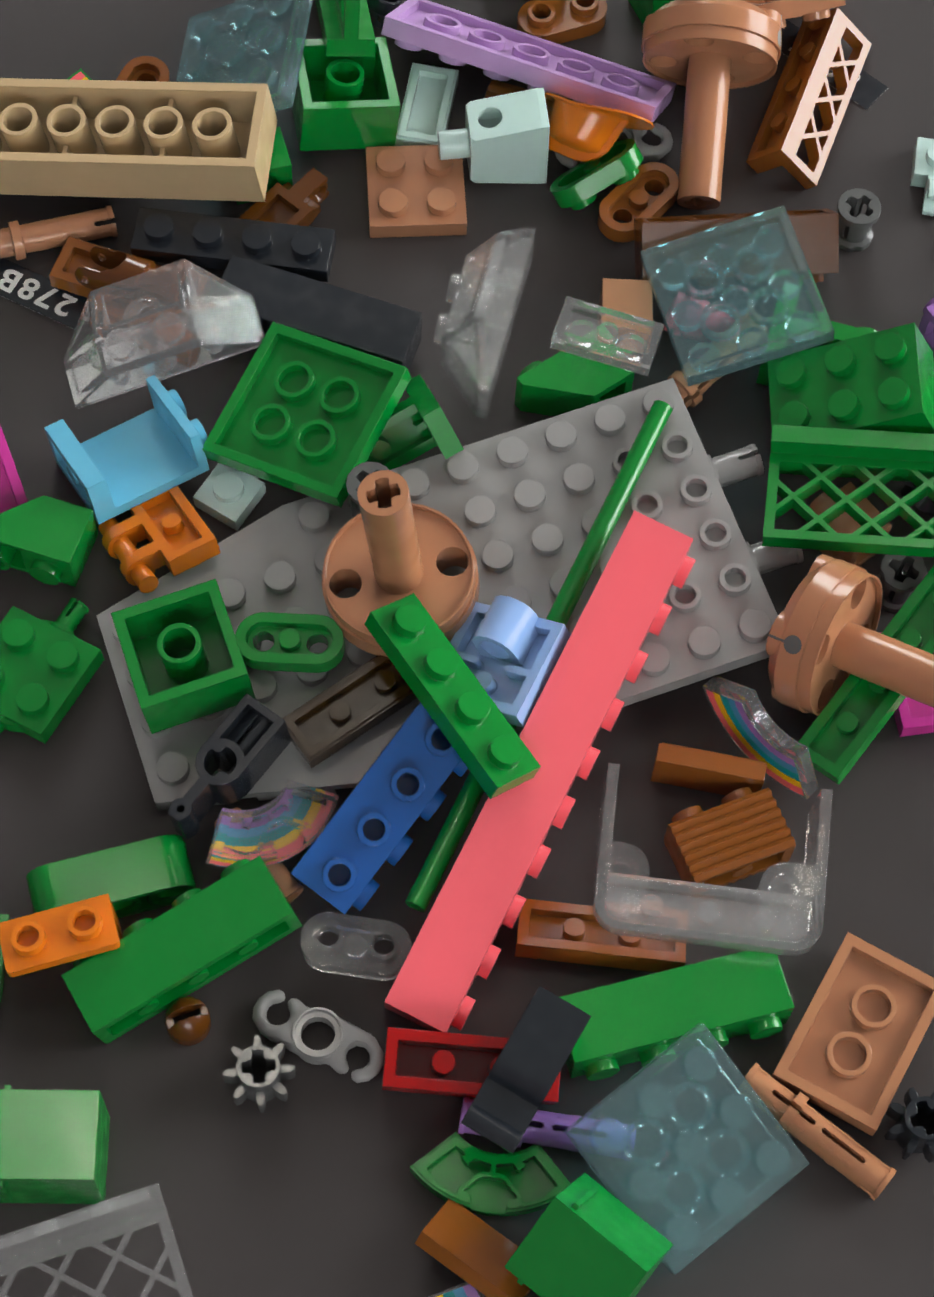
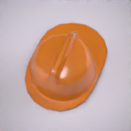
M544 92L545 97L553 102L549 116V150L575 161L588 162L604 156L609 152L625 128L634 130H651L654 128L653 122L632 113L602 106L577 103L556 94Z

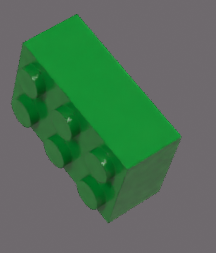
M915 322L767 360L771 427L774 424L934 434L933 351Z

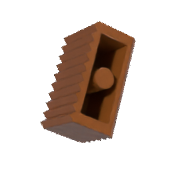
M743 787L724 796L721 800L722 805L703 811L699 805L691 806L681 810L671 818L672 823L668 824L663 841L690 898H695L700 894L716 890L719 887H725L729 883H735L739 879H745L750 875L764 872L769 868H775L779 864H785L790 860L796 846L795 838L791 835L790 828L786 825L781 809L777 807V802L772 796L771 789L765 788L753 793L750 787Z

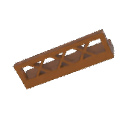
M838 7L830 10V17L815 21H803L746 160L747 164L757 174L783 166L805 189L815 187L818 184L871 47V43ZM842 38L852 48L848 61H845L841 45ZM829 70L833 71L837 88L834 96H831L827 79ZM817 105H819L823 123L820 132H817L813 110ZM801 141H805L809 159L808 165L796 155Z

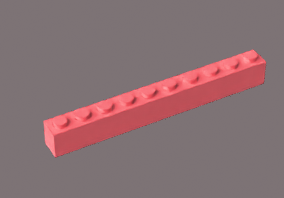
M634 510L519 736L541 767L534 778L492 799L488 797L384 1001L386 1009L430 1031L449 1032L451 1026L460 1031L462 1030L476 1002L475 999L467 996L477 975L487 980L501 952L500 948L492 944L502 925L510 929L513 928L527 900L518 895V892L527 875L535 879L538 878L551 852V848L543 845V842L552 825L562 830L576 802V799L567 794L576 776L587 780L600 754V750L592 747V744L600 728L611 732L625 703L617 699L616 696L624 680L635 684L649 655L641 651L640 648L649 632L659 636L672 610V606L664 603L672 585L680 589L683 588L696 560L687 556L693 538Z

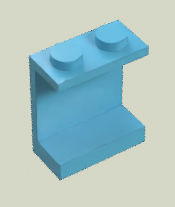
M155 374L146 378L154 406L153 409L83 443H79L63 419L44 427L57 465L86 507L93 510L98 524L210 470L205 452L202 450L208 438L202 424L197 418L191 421L187 418L186 408L175 389L167 391Z

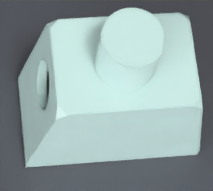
M544 87L470 101L465 105V128L437 131L440 160L467 158L470 180L474 183L543 184L547 182L550 124Z

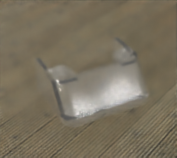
M608 764L601 795L593 881V912L597 922L603 929L612 934L786 956L802 955L814 947L822 934L824 923L833 790L821 788L808 813L804 864L780 862L772 865L762 875L758 890L649 877V862L641 849L630 843L612 841L620 764Z

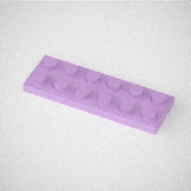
M407 0L385 16L381 35L395 39L394 43L400 48L410 51L425 49L439 54L438 58L441 61L454 66L470 64L483 69V74L491 79L509 81L511 78L528 84V89L544 87V92L558 94L573 99L572 101L625 111L646 118L651 122H654L669 105L676 87V83L429 0Z

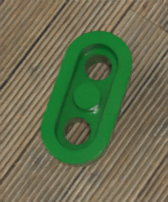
M634 139L620 140L615 142L609 152L599 159L581 162L560 175L551 184L550 191L560 208L571 207L572 210H580L590 205L597 198V193L612 184L621 185L633 179L639 173L638 166L644 159Z
M275 612L254 613L240 623L235 634L244 663L256 670L322 673L336 667L341 662L345 653V640L342 629L336 624L334 619L325 615ZM270 640L274 643L272 648L267 651L256 649L257 644L261 641ZM315 643H324L328 646L324 652L319 654L309 651L310 647Z

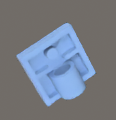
M499 595L495 596L491 605L476 602L471 614L462 627L454 634L450 643L509 724L524 728L571 634L565 624L539 618L525 603L509 596Z

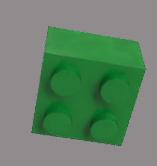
M375 37V57H326L323 38L291 39L287 85L299 150H345L395 146L401 106L386 37Z
M216 579L111 613L141 710L152 734L234 707L246 693L256 699Z

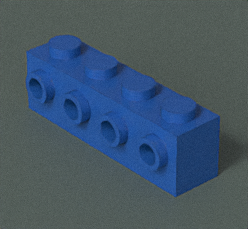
M421 702L411 712L290 872L343 914H346L351 906L359 911L363 909L380 886L379 883L372 879L385 860L392 866H395L414 840L406 833L416 819L420 816L425 821H428L447 797L440 790V787L452 771L461 777L468 769Z

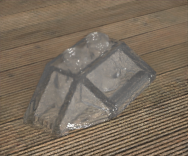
M525 226L497 233L467 254L461 274L452 273L446 296V302L452 303L449 314L440 313L437 321L434 343L441 344V365L475 415L480 418L487 419L533 259L536 228Z
M186 259L90 291L63 358L75 407L80 409L147 386L146 378L154 374L161 381L258 348L264 338V332L254 297L251 294Z

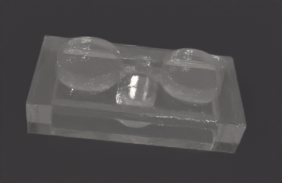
M566 296L551 338L550 348L648 376L662 337L664 324Z

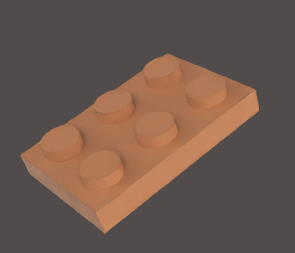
M847 932L772 1077L794 1094L798 1095L801 1091L809 1097L808 1101L873 1136L934 1017V978Z

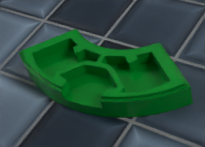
M457 1132L453 1133L410 1166V1172L414 1177L443 1201L447 1202L450 1199L461 1204L472 1213L486 1216H518L547 1208L554 1197L570 1185V1182L540 1145H532L513 1154L490 1153L472 1146Z

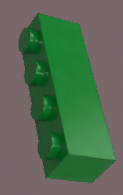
M260 856L251 861L250 859H242L231 864L222 871L221 879L203 890L200 888L191 889L178 896L172 902V909L155 919L144 918L126 928L122 933L123 938L120 939L121 945L118 949L75 960L73 962L74 968L61 975L91 1032L105 1044L111 1043L167 1009L178 998L190 995L302 927L301 922L273 874Z
M774 944L561 996L560 998L591 1016L566 1060L570 1079L586 1075L588 1081H596L617 1074L620 1071L619 1066L640 1061L642 1067H652L672 1060L675 1057L674 1052L695 1047L697 1053H707L728 1045V1038L749 1033L750 1038L755 1040L770 1037L783 1030L782 1025L787 1023L795 1007Z

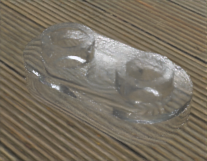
M323 912L311 917L303 926L300 934L302 956L313 969L325 973L378 981L395 979L412 948L411 939L407 931L395 922L334 912ZM324 932H333L339 939L335 944L325 946L318 941V937ZM380 940H387L393 944L394 949L388 954H379L374 950L373 946Z

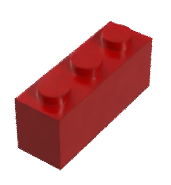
M388 1027L382 1090L475 1098L509 1038ZM560 1073L542 1104L554 1105L558 1102Z

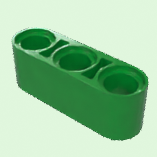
M176 834L157 836L48 863L31 870L26 876L33 913L108 893L117 917L122 918L169 906L181 894L197 888L185 839Z

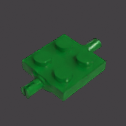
M70 598L56 621L41 620L15 606H12L1 621L0 735L4 730L22 732L46 744L105 660L101 649L77 638L73 633L85 615L89 613V608L80 600L77 602L75 598Z

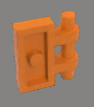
M178 486L131 508L132 517L120 523L115 518H111L99 525V531L103 535L102 545L112 558L120 560V571L128 583L137 586L142 593L153 592L158 587L159 581L154 574L156 569L166 565L173 576H176L221 553L216 537ZM145 539L149 540V544L139 549L136 548L137 543Z

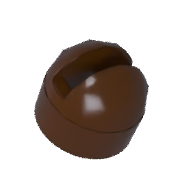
M191 996L180 997L172 1002L165 1014V1026L168 1035L176 1043L185 1046L195 1045L203 1041L211 1029V1017L207 1006L201 1000ZM195 1010L201 1012V1015L188 1017L175 1024L173 1022L174 1017Z

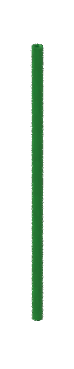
M661 400L653 402L546 617L547 620L563 623L567 626L673 411L668 403ZM510 724L515 730L517 726ZM469 772L405 901L409 907L416 911H426L485 792L471 772Z

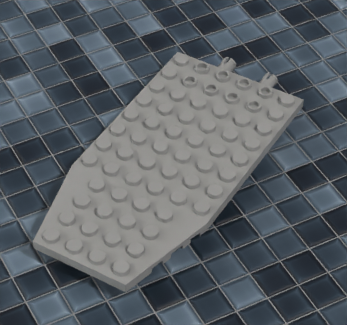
M674 378L463 446L464 450L448 459H445L441 453L390 470L400 474L406 480L411 503L424 505L443 513L463 531L472 546L477 560L480 580L479 603L491 605L495 596H509L525 603L539 618L546 619L653 402L661 400L672 407L673 411L566 626L570 634H572L634 510L693 538L687 556L695 559V564L682 589L672 585L664 603L672 606V610L659 636L649 632L640 650L649 654L635 684L624 680L616 696L617 699L625 702L624 706L769 658L770 655L766 652V642L778 614L761 575L804 561L802 549L762 546V541L750 545L749 542L745 541L722 487L764 474L761 455L757 454L754 456V453L758 452V448L752 443L738 450L711 458L710 454H707ZM310 496L282 505L219 542L220 554L176 576L169 572L158 579V587L153 592L142 593L138 590L96 615L158 811L169 810L171 803L178 798H183L199 779L195 767L196 755L202 745L235 706L152 734L141 710L111 613L216 579L234 634H236L238 626L246 617L259 612L319 614L330 617L322 591V570L324 558L331 541L338 531L353 518L351 512L352 503L349 496L342 508ZM452 566L445 569L442 573L447 576H456L463 573L466 569ZM346 588L340 591L337 597L350 598L360 590ZM344 637L345 653L341 662L326 672L264 671L253 669L246 664L245 666L256 700L279 717L284 718L377 655L356 647ZM264 640L257 644L256 649L267 651L272 648L274 643L270 640ZM315 643L310 647L309 651L319 654L324 652L328 646L324 643ZM416 698L312 769L294 744L290 742L243 798L257 797L258 801L280 799V795L312 792V795L334 794L336 793L335 789L355 788L420 701ZM516 727L515 732L518 736H520L523 727ZM232 767L226 773L229 775L235 767ZM221 769L216 770V771L214 772L213 776H215L218 772H220V771H222V770H221Z

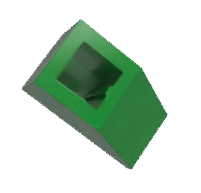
M597 329L583 338L581 336L572 338L563 345L557 354L543 362L535 361L526 366L517 377L514 404L520 411L557 416L631 392L635 371L604 334Z
M43 495L0 513V570H8L11 567L30 573L33 578L48 585H57L60 582L76 587L98 537L93 510Z

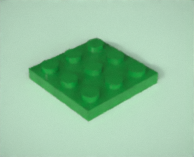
M272 322L206 439L202 450L209 460L342 508L348 497L346 487L348 474L360 463L367 462L409 384L411 375L405 366Z

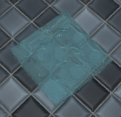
M237 0L234 3L189 17L176 82L268 84L275 112L293 107L313 0Z
M784 205L640 251L643 267L688 387L834 340V328Z
M704 1023L695 1025L564 1130L565 1134L607 1190L674 1244L661 1261L667 1270L674 1275L810 1164Z

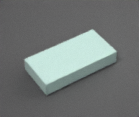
M412 63L398 121L395 146L438 145L437 131L448 129L458 85L459 70Z

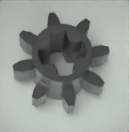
M256 1035L253 1040V1046L246 1048L244 1051L235 1046L231 1048L232 1057L237 1063L236 1068L224 1070L223 1078L224 1083H239V1087L233 1095L234 1103L237 1106L246 1099L257 1103L260 1113H264L266 1102L277 1097L284 1102L288 1100L287 1090L282 1085V1080L295 1078L296 1072L295 1065H280V1061L285 1055V1045L282 1042L271 1049L262 1045L260 1036ZM258 1065H264L266 1068L265 1082L254 1083L252 1077L254 1067Z

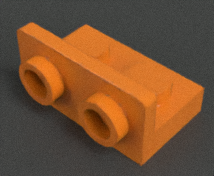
M108 893L0 922V945L4 965L8 976L12 978L118 949L121 945L120 939L123 938L120 922Z

